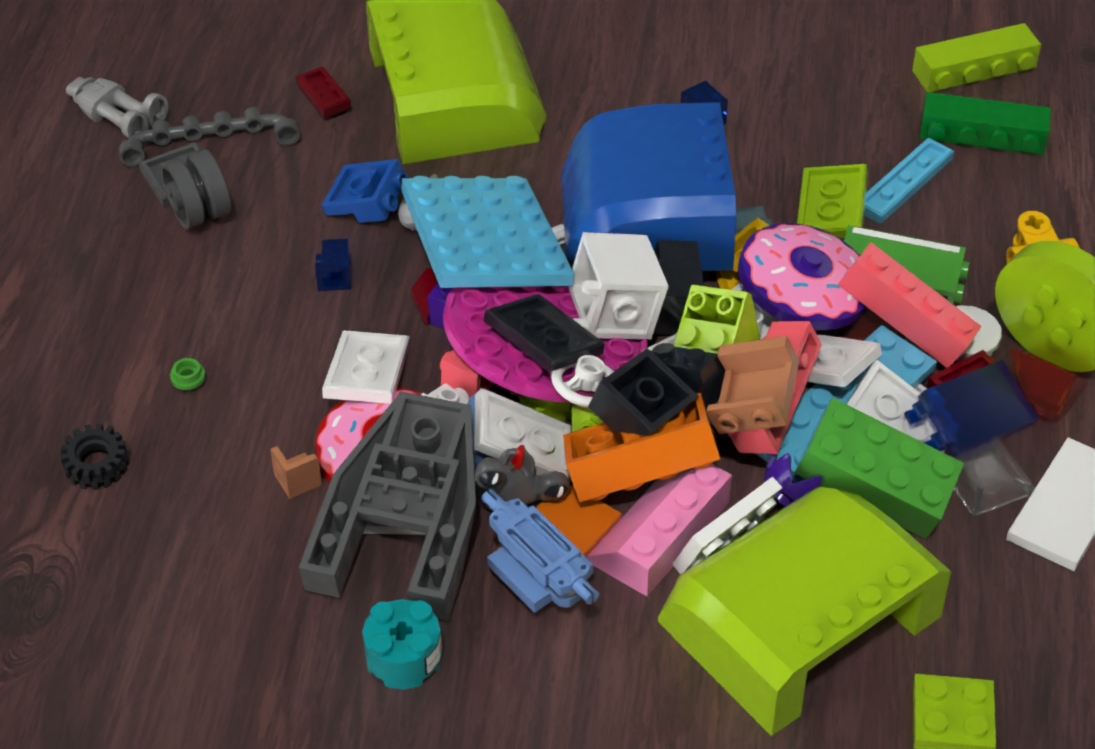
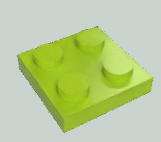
M915 674L913 680V749H996L994 680Z

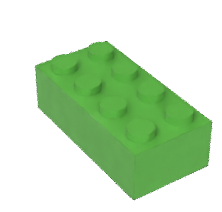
M832 397L819 418L794 473L805 479L815 475L822 476L821 487L857 494L885 513L902 528L927 539L943 517L964 463Z

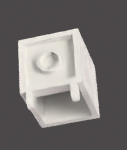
M583 232L572 268L574 272L573 286H568L579 318H574L573 320L597 338L651 340L669 286L648 236Z

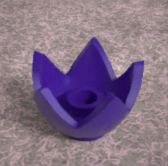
M789 453L783 455L778 460V454L770 455L765 469L764 483L771 477H774L781 485L782 489L774 498L777 506L783 509L807 492L821 487L822 476L819 475L799 482L792 480L791 456Z

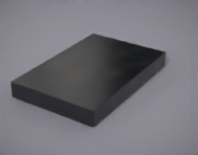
M540 294L485 310L484 322L549 372L577 363L581 356H598L604 352L605 343Z

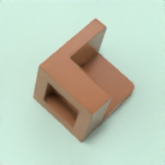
M278 446L270 449L274 475L289 499L322 485L319 459L315 454L307 455L304 452L286 460Z

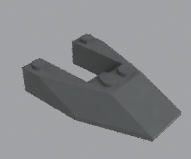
M402 391L398 394L332 476L298 567L305 591L340 598L367 521L427 534L408 589L409 600L425 601L432 607V612L438 619L449 620L459 589L476 511L471 405Z

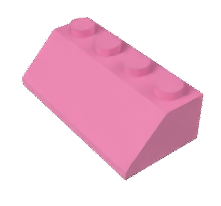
M711 464L703 469L691 468L678 472L676 476L667 480L657 479L586 558L593 566L641 594L648 596L674 567L673 562L692 536L714 521L730 502L732 474Z

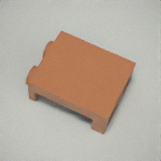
M781 336L720 345L718 358L725 369V375L718 404L708 405L706 411L718 434L787 426L799 365V358L788 337Z

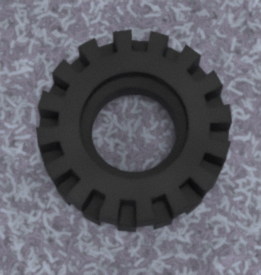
M90 424L84 425L85 431L82 433L78 428L73 431L74 438L68 435L64 439L66 445H61L60 457L67 479L70 478L71 483L75 486L79 483L81 489H87L88 485L91 484L92 490H99V484L104 483L105 488L111 486V479L118 482L121 479L120 473L125 474L127 471L126 465H129L125 442L119 431L115 433L114 428L108 426L104 431L103 424H96V429L93 430ZM90 453H108V456L101 462L95 464L81 462Z

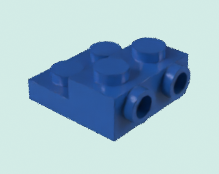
M398 159L344 165L321 207L326 216L353 213L358 223L386 220L389 213L396 211L398 207L397 198L401 192L402 178H408V175L404 172Z

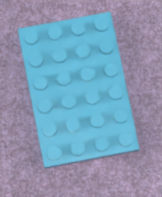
M426 176L402 178L401 191L440 288L573 286L574 272L526 178L519 176H508L507 178H491L488 176H477L476 178H459L457 176H446L444 178H428Z

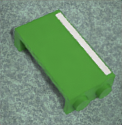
M848 225L844 242L850 245L859 255L872 242L937 293L948 296L950 303L961 305L965 285L959 284V280L966 282L970 262L964 261L966 247Z

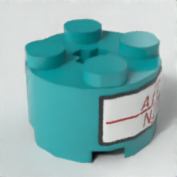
M400 599L390 602H378L371 608L370 615L365 620L362 631L369 673H373L377 678L383 680L384 686L388 688L405 690L421 686L423 679L430 676L434 670L436 672L439 670L442 660L441 630L438 618L432 612V607L422 600Z

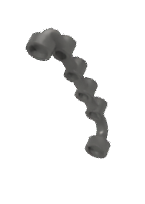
M255 107L246 109L244 117L231 119L229 113L221 111L213 116V121L203 123L196 116H187L183 119L181 126L170 127L167 121L157 120L153 122L151 130L137 132L120 144L119 159L124 165L135 167L139 165V162L144 161L143 143L154 142L157 145L163 146L168 144L171 139L185 137L188 141H197L202 135L214 133L220 137H227L233 131L244 129L251 133H257L266 126H274L275 138L278 143L292 145L299 140L300 131L295 120L280 114H262Z

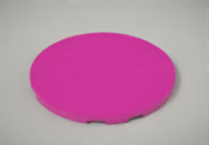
M568 286L457 287L448 293L443 312L444 329L454 350L472 369L491 382L515 393L540 400L570 402L563 398L554 388L551 380L552 371H547L483 321L485 310L535 294L543 296L572 319L579 318ZM599 338L605 343L604 352L595 357L601 359L605 365L615 372L647 348V339ZM570 368L563 372V382L570 381L574 377L575 368ZM584 390L575 391L580 395L593 397L595 393Z

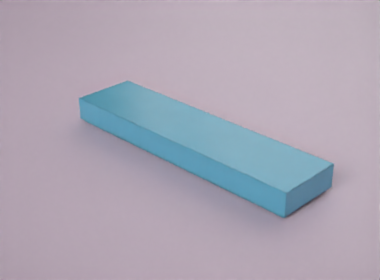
M928 137L866 192L864 216L882 224L953 160L954 151Z

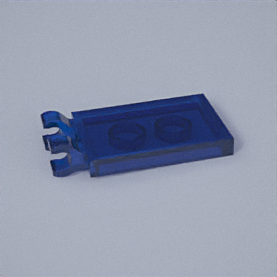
M1003 360L924 390L918 396L919 401L912 405L913 409L904 413L910 426L930 418L938 432L930 436L931 439L923 443L939 451L948 449L953 458L1028 427L1039 419Z

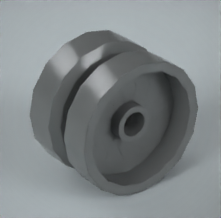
M206 148L189 153L186 163L179 158H175L160 164V172L166 195L177 219L186 230L203 224L205 214L214 220L231 213V203L226 183L214 157Z

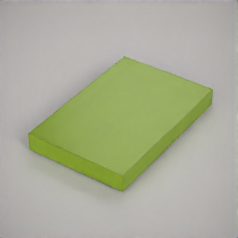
M867 164L804 168L797 224L822 229L840 239L845 238L848 225L863 228L868 179Z

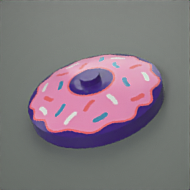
M780 223L756 231L746 241L738 262L741 283L745 291L752 294L753 301L773 317L781 321H810L814 330H833L853 323L866 309L864 304L837 285L860 256L850 245L837 236L809 225Z

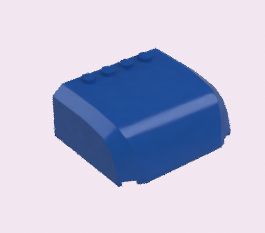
M720 102L636 106L600 113L582 126L573 140L561 173L565 252L571 261L576 258L583 232L647 235L653 250L658 239L698 242L702 271L733 270L736 198Z

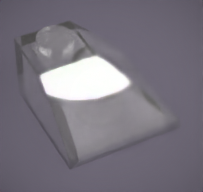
M999 439L951 456L964 463L954 491L973 516L1030 496L1036 488Z

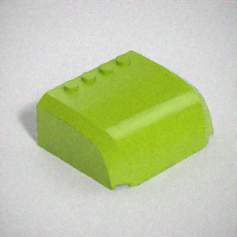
M371 0L365 2L369 49L375 67H385L393 94L396 139L402 164L540 141V133L547 121V114L520 40L506 11L496 0Z
M818 487L807 492L679 575L658 616V622L773 736L801 716L807 672L889 614L913 636L941 618L951 571L899 524L861 496L834 488Z

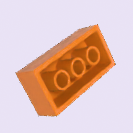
M701 392L697 393L699 398L696 402L651 436L615 432L604 422L563 435L566 466L579 503L586 500L598 501L605 498L609 493L622 489L626 491L634 490L642 486L643 483L655 479L667 480L676 476L678 472L691 468L703 469L710 466L714 461L720 460L715 436L706 413L707 410Z

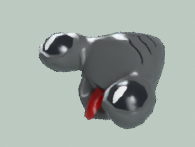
M524 445L505 450L500 455L499 460L489 457L484 458L478 464L474 477L480 489L483 506L492 512L493 510L482 501L483 494L486 491L489 493V489H493L505 502L519 498L525 505H528L538 500L553 501L563 498L568 493L571 483L564 473L558 471L535 475L534 458L527 452Z

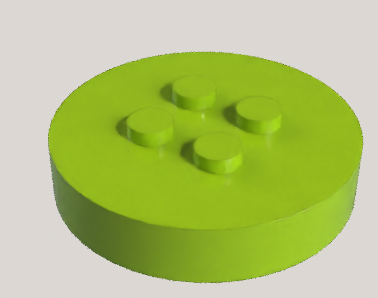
M1040 241L1029 244L1010 260L997 278L995 298L1003 322L1014 338L1026 350L1060 369L1073 372L1095 370V257L1076 246L1058 241Z

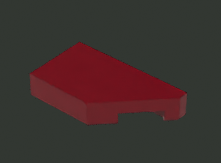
M430 268L424 270L411 288L412 299L415 306L418 307L421 320L425 325L430 323L428 295L438 283L433 269Z

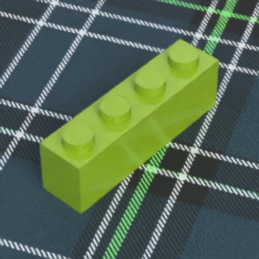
M1025 23L916 47L912 71L927 92L938 91L1034 69L1037 67L1041 43Z

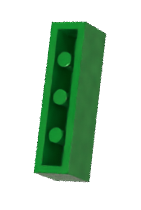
M926 92L919 139L926 140L929 137L937 142L1044 155L1050 131L1051 108Z

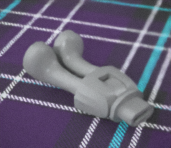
M78 77L66 88V93L73 97L74 102L78 104L80 109L91 120L99 123L106 118L117 125L127 138H130L137 132L149 130L153 122L164 120L168 111V101L164 96L158 93H151L147 95L142 103L126 94L125 88L122 85L103 78L96 80L92 77L86 79ZM121 108V109H123V110H125V111H127V112H126V113H123V112L119 111L118 109Z

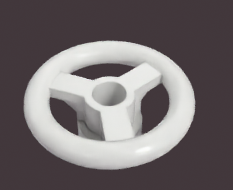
M584 355L578 359L577 363L552 371L551 380L554 388L563 398L576 405L588 407L592 397L580 395L575 391L595 392L599 383L603 380V376L606 378L614 371L598 357ZM575 368L574 377L570 381L563 382V372L567 369Z

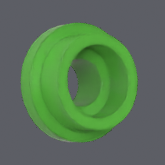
M183 358L173 365L170 379L176 388L191 390L204 382L205 371L197 360Z

